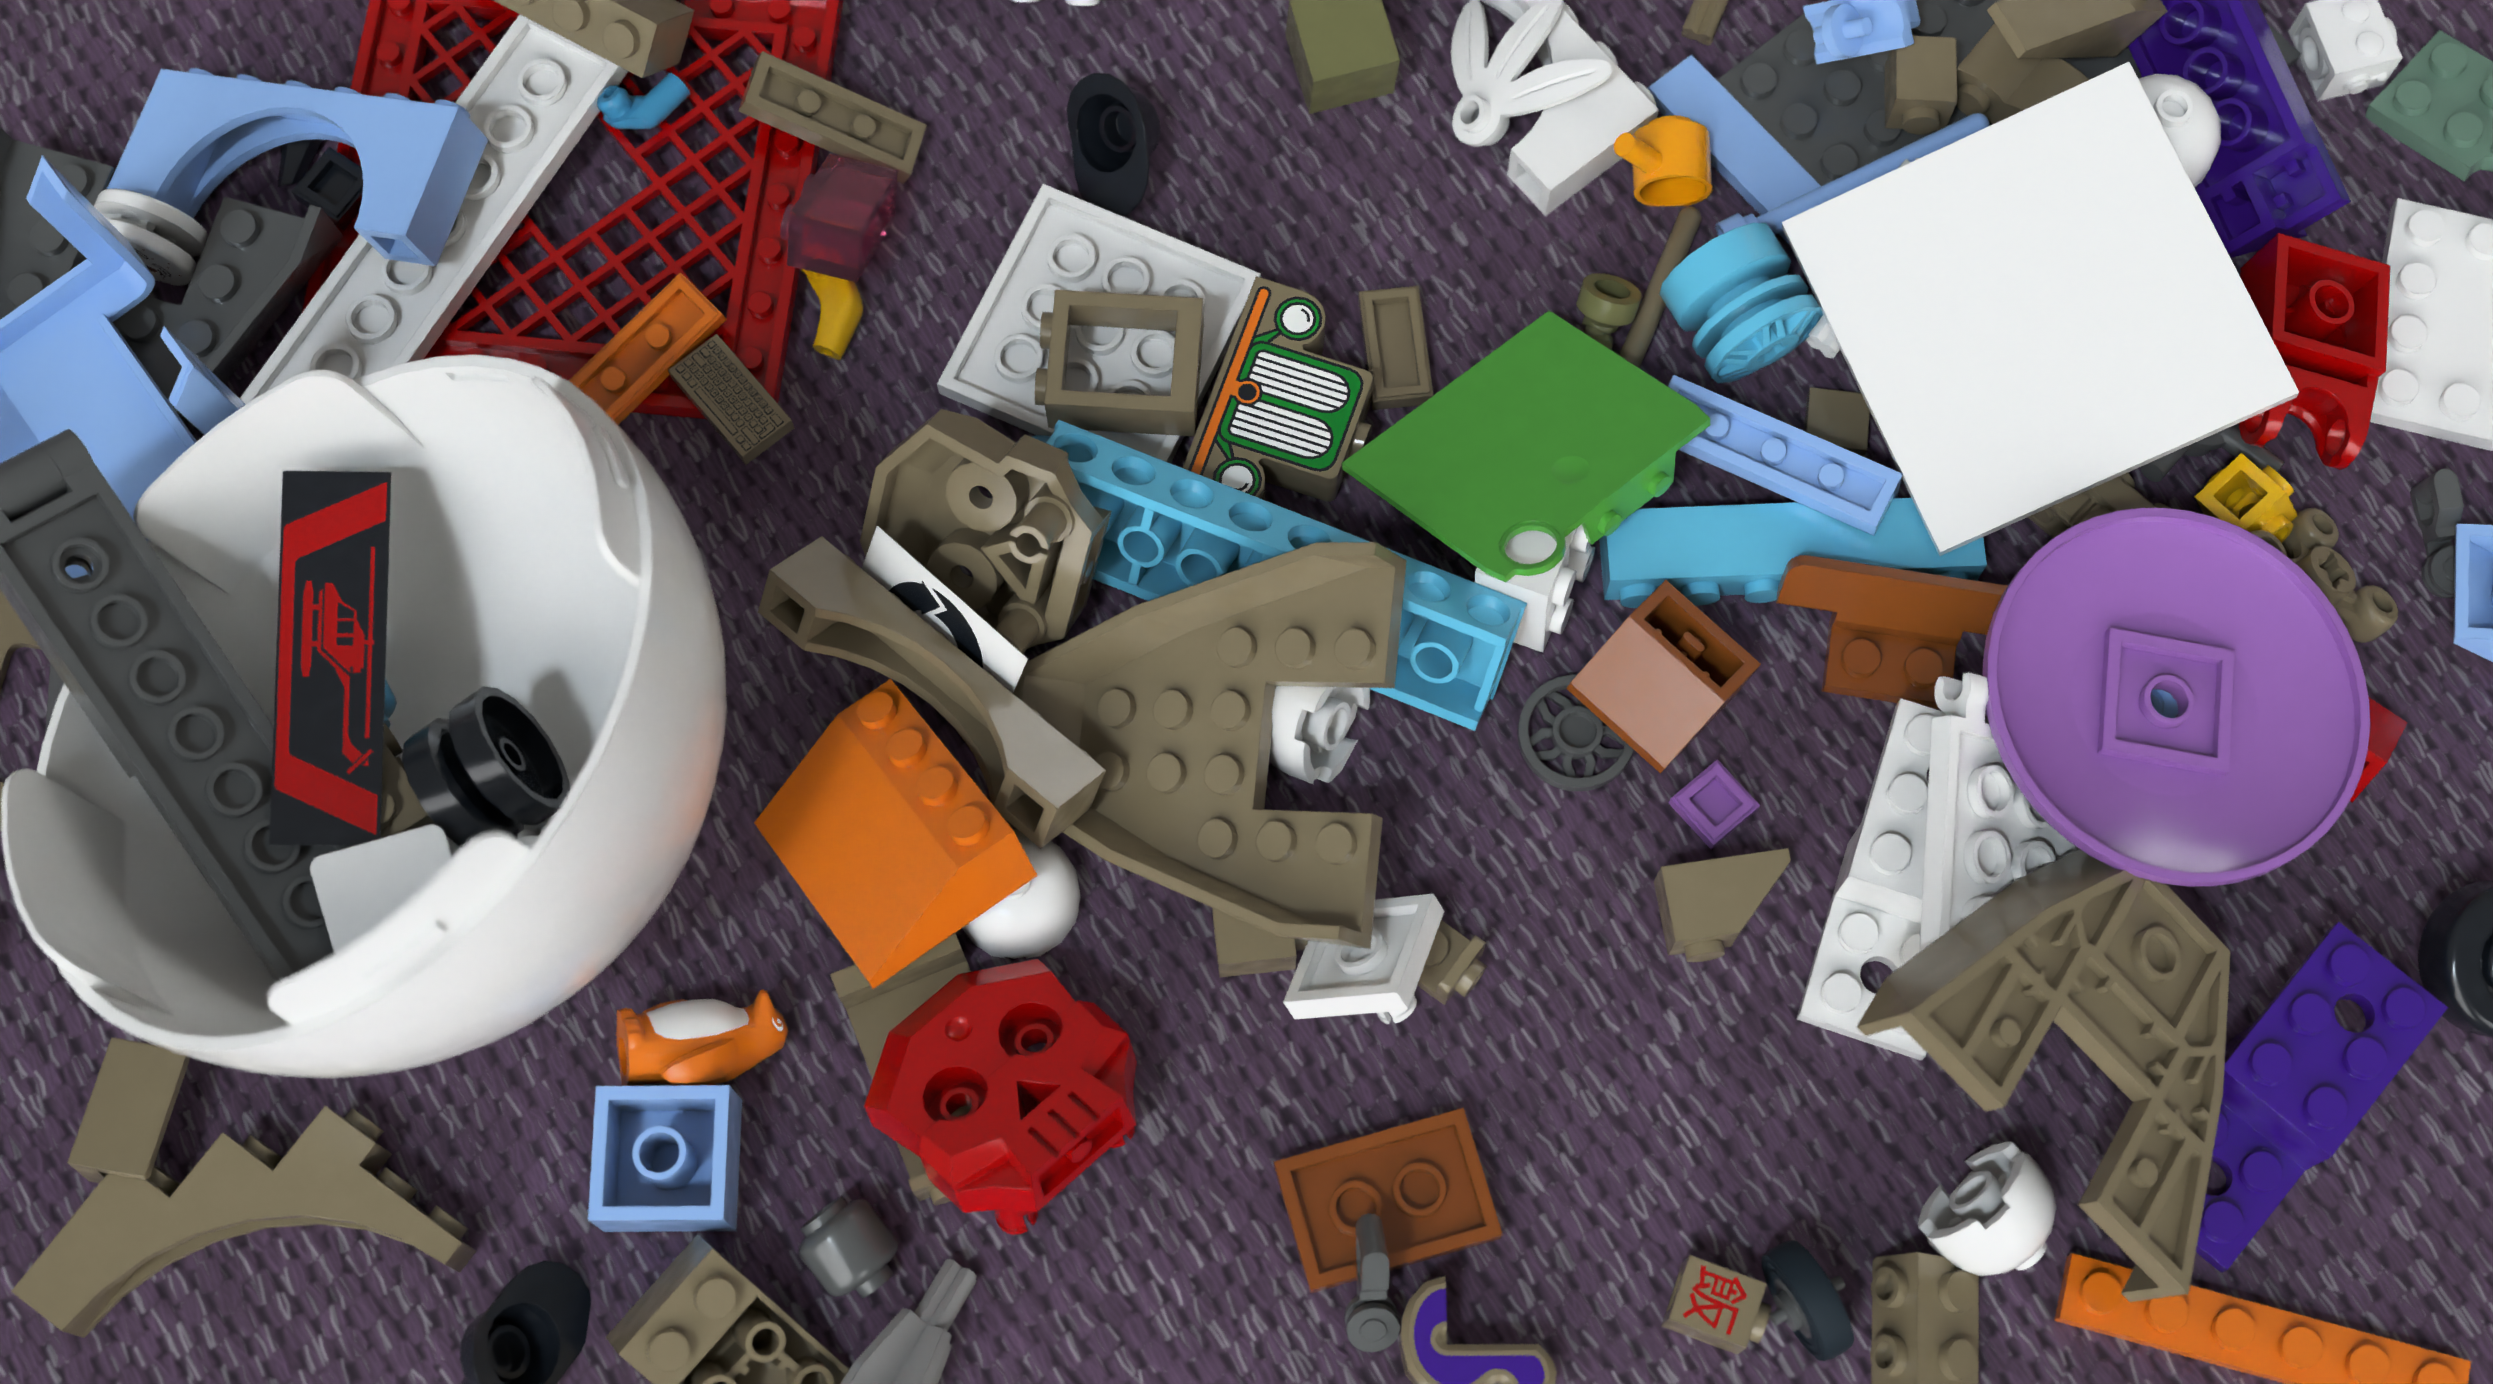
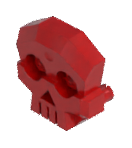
M1039 959L957 974L888 1032L864 1107L872 1126L919 1156L928 1179L963 1213L994 1210L996 1222L1000 1229L1007 1234L1018 1235L1028 1231L1023 1219L1025 1214L1028 1222L1034 1226L1040 1209L1109 1148L1125 1145L1124 1135L1130 1140L1132 1139L1136 1125L1133 1089L1137 1060L1129 1035L1095 1003L1080 1000L1075 1002L1052 971ZM1034 1043L1046 1044L1039 1051H1027L1029 1046ZM960 1107H971V1110L963 1116L952 1115Z

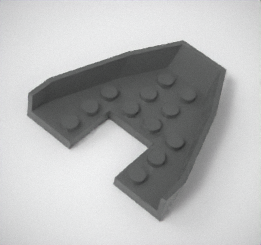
M1 127L0 319L87 259L35 210L26 199L42 155L93 206L99 193L108 188L116 170L110 165L14 140ZM224 196L182 304L177 305L147 296L138 305L116 319L113 324L167 400L170 397L182 366L160 337L164 326L225 384L344 235L324 210L317 206L310 205L305 218ZM174 408L179 417L185 423L187 419L178 410Z

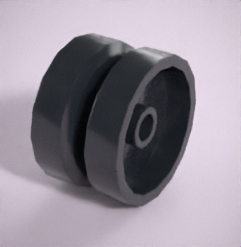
M483 686L458 703L450 711L449 719L436 718L403 743L402 761L408 782L417 799L433 822L441 826L446 836L460 848L472 838L490 831L499 830L517 839L518 833L524 830V825H538L558 812L570 792V782L563 761L550 737L532 714L515 698L498 688Z

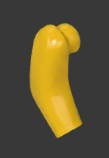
M814 246L803 254L800 263L801 269L807 275L821 305L819 324L813 348L820 354L841 360L863 315V302L843 258L835 251L827 250L821 246Z

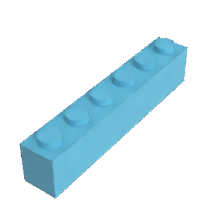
M1893 498L1874 536L1803 504L1794 502L1638 509L1623 520L1611 535L1603 536L1599 539L1604 600H1620V604L1628 608H1638L1665 580L1671 583L1696 606L1714 603L1720 599L1721 595H1744L1745 600L1752 603L1777 600L1778 585L1787 563L1792 558L1800 555L1975 581L1978 580L1987 566L1983 537L1939 556L1912 498Z

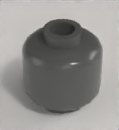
M841 1195L811 1217L799 1229L805 1236L798 1248L800 1259L831 1296H844L856 1290L863 1299L882 1286L894 1274L887 1263L894 1257L898 1249V1240L871 1204L864 1199L847 1202Z

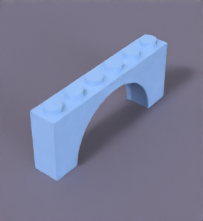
M191 68L188 72L161 69L107 189H124L153 197L179 209L194 219L198 210L212 191L233 171L259 154L284 144L302 140L318 139L341 142L356 148L363 173L362 201L354 229L385 259L437 266L488 139L469 119L470 114L466 109L448 100L439 99L433 104L412 101L395 93H387L384 97L363 95L346 87H336L334 91L316 89L293 80L286 81L285 84L263 82L246 74H239L236 78L215 76L208 71L198 68Z

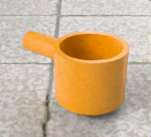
M1662 116L1651 120L1647 125L1635 131L1633 135L1623 133L1615 140V153L1633 164L1634 197L1640 203L1647 206H1689L1703 201L1711 194L1710 134L1708 129L1702 124L1684 116Z

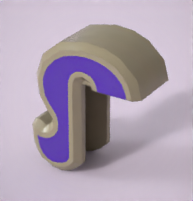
M1445 1276L1424 1282L1409 1299L1400 1323L1399 1348L1405 1375L1412 1384L1556 1383L1557 1372L1554 1362L1539 1344H1447Z

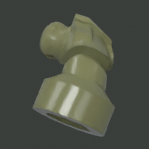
M1603 273L1587 275L1583 279L1576 301L1578 309L1584 314L1582 325L1585 326L1584 333L1612 350L1613 338L1610 336L1611 333H1615L1618 327L1628 325L1635 319L1642 298L1639 289L1629 281L1614 275Z

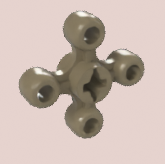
M2306 508L2298 512V516L2292 521L2293 529L2283 543L2268 531L2254 530L2250 532L2285 554L2316 583L2336 609L2352 640L2359 643L2374 641L2389 630L2397 621L2398 607L2387 591L2375 585L2364 586L2354 591L2356 586L2354 571L2349 563L2332 549L2338 542V528L2333 519L2322 510Z

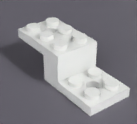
M1900 698L1894 709L1862 822L1847 844L1796 1020L1922 1061L1926 1057L1927 1052L1902 1027L1865 1036L1856 1027L1876 995L1869 991L1861 981L1860 972L1862 966L1871 961H1878L1886 964L1894 972L1917 955L1920 950L1928 801L1927 771L1929 770L1931 726L1932 717L1946 715L1942 711Z

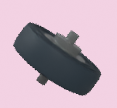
M1789 1240L1767 1251L1762 1256L1761 1265L1765 1280L1777 1307V1310L1769 1314L1773 1324L1777 1326L1785 1321L1802 1345L1817 1360L1827 1361L1847 1351L1853 1345L1855 1338L1849 1317L1838 1294L1839 1290L1846 1287L1843 1279L1839 1275L1830 1279L1811 1253L1798 1241Z

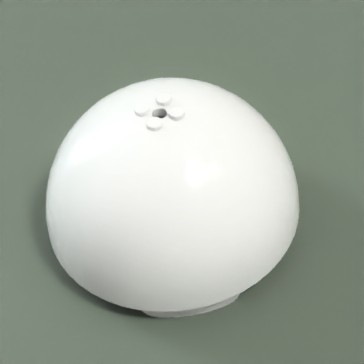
M484 355L438 356L398 364L364 375L355 380H351L341 373L328 370H312L291 377L251 400L217 424L188 448L142 494L135 506L133 518L144 537L149 540L150 546L274 726L283 471L392 472L385 679L396 698L397 704L394 713L389 718L391 723L390 731L403 751V743L413 734L436 718L449 719L450 711L458 703L483 686L498 688L515 698L532 714L550 737L563 761L570 782L569 794L558 812L538 825H524V829L534 832L540 827L547 825L531 849L508 833L499 830L484 832L472 838L462 848L447 836L453 858L413 897L375 928L334 955L276 983L135 776L131 778L127 776L67 686L63 684L42 744L37 771L28 768L17 770L11 773L5 780L1 799L2 844L6 873L16 907L31 937L56 963L61 974L78 996L106 1021L138 1038L175 1053L253 1073L335 1078L395 1072L429 1065L493 1043L529 1025L576 994L602 973L629 946L650 921L677 880L701 831L712 798L724 744L727 712L724 643L711 583L701 554L683 515L661 478L627 434L595 401L571 382L541 367L510 358Z

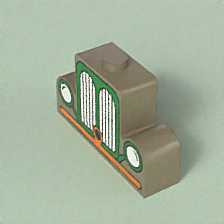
M1258 276L1255 277L1183 465L1184 469L1265 500V482L1327 502L1336 499L1346 474L1342 469L1341 463L1367 445L1370 439L1372 425L1365 423V419L1371 405L1373 376L1365 369L1321 356L1324 348L1326 316L1322 304L1316 297L1296 288Z

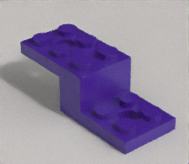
M2339 921L2328 929L2256 1021L2230 1039L2226 1044L2223 1096L2212 1161L2218 1164L2225 1173L2226 1186L2221 1195L2211 1196L2206 1194L2196 1248V1253L2220 1273L2229 1269L2305 1170L2334 1155L2448 1009L2445 1004ZM2338 1000H2351L2361 1007L2365 1015V1027L2362 1032H2350L2340 1026L2334 1012Z

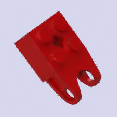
M2278 233L2241 267L2240 277L2296 384L2299 394L2292 400L2240 422V435L2245 443L2264 448L2268 441L2277 437L2286 414L2293 415L2303 421L2311 430L2315 439L2317 453L2323 465L2342 470L2354 461L2366 440L2378 379L2386 372L2390 265Z

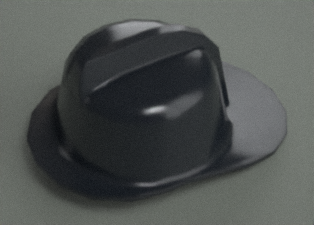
M1092 73L1078 81L1070 92L1067 105V120L1072 143L1075 178L1079 193L1084 201L1120 216H1125L1131 213L1142 201L1149 181V157L1158 145L1161 133L1160 120L1154 105L1134 87H1128L1122 80L1111 74Z
M542 1261L526 1266L514 1276L488 1310L478 1315L464 1332L460 1342L459 1360L465 1377L461 1384H557L579 1355L586 1342L591 1297L589 1289L580 1275L564 1263Z

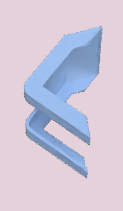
M42 155L26 199L35 210L87 259L0 319V463L66 429H70L85 445L93 462L134 521L135 506L142 494L178 457L197 442L174 408L205 435L217 424L246 404L164 326L160 337L182 366L170 397L167 400L113 324L116 319L147 298L155 285L154 276L129 241ZM79 565L65 567L66 573L73 579L88 574L86 569Z

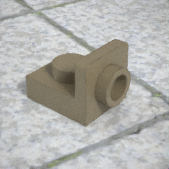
M1441 920L1417 986L1443 1005H1446L1455 991L1465 998L1487 968V965L1479 960L1483 955L1486 942L1476 935L1470 941Z

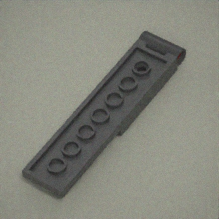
M66 429L0 463V590L127 776L129 778L133 776L137 778L276 983L334 955L310 873V865L319 855L354 845H269L274 726L99 471L85 445L73 431ZM69 565L82 566L88 572L89 577L84 580H75L66 573L65 567Z

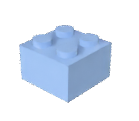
M730 1085L596 1086L588 1221L603 1232L736 1231L742 1099Z

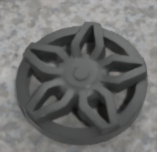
M1577 675L1557 677L1537 688L1528 698L1522 709L1517 730L1520 752L1532 772L1551 786L1566 791H1590L1600 788L1613 781L1622 773L1629 763L1634 749L1608 726H1603V722L1579 700L1577 706H1572L1569 699L1557 693V691L1566 689ZM1545 698L1563 709L1556 717L1551 715L1544 701ZM1537 707L1543 722L1552 728H1541L1529 738V720L1534 709ZM1602 737H1609L1624 746V749L1603 748L1600 745ZM1542 740H1552L1554 745L1552 750L1533 751V747ZM1593 753L1601 759H1618L1606 771L1593 776L1596 763ZM1563 755L1564 758L1561 766L1565 776L1552 771L1541 761H1554L1557 757ZM1572 759L1584 760L1586 766L1583 778H1576L1571 764Z

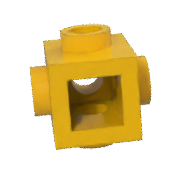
M2242 453L2227 467L2218 471L2207 482L2205 487L2194 496L2204 515L2234 524L2248 532L2254 530L2268 531L2276 536L2281 543L2290 535L2293 529L2292 521L2298 516L2289 498L2294 493L2291 485L2272 467L2267 465L2261 470Z

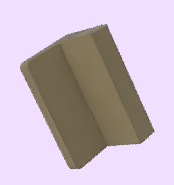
M111 1037L67 1163L89 1182L100 1183L107 1173L141 1180L148 1179L152 1173L190 1058L158 1045Z

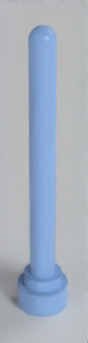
M1973 113L1758 217H1755L1753 213L1744 217L1740 213H1736L1715 224L1717 235L1720 236L1734 228L1750 223H1766L1776 235L1783 231V221L1899 168L1905 159L1913 162L1916 158L1926 156L1989 126V120L1982 113Z

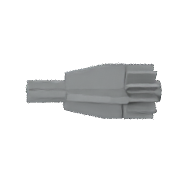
M946 1259L915 1312L902 1308L852 1364L841 1384H938L952 1345L949 1343L952 1335L948 1332V1329L976 1284L977 1275L970 1269L961 1267L954 1260Z

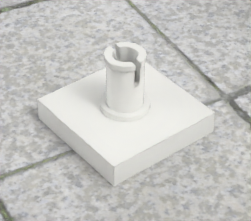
M1434 893L1376 899L1371 949L1308 940L1283 1001L1293 1018L1307 1019L1377 1013L1382 1022L1389 1024L1391 1016L1394 1023H1399L1410 1016L1417 1003L1414 993L1444 914V910Z

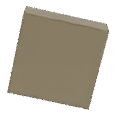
M1810 387L1806 398L1804 431L1864 457L1867 451L1870 410L1861 393Z

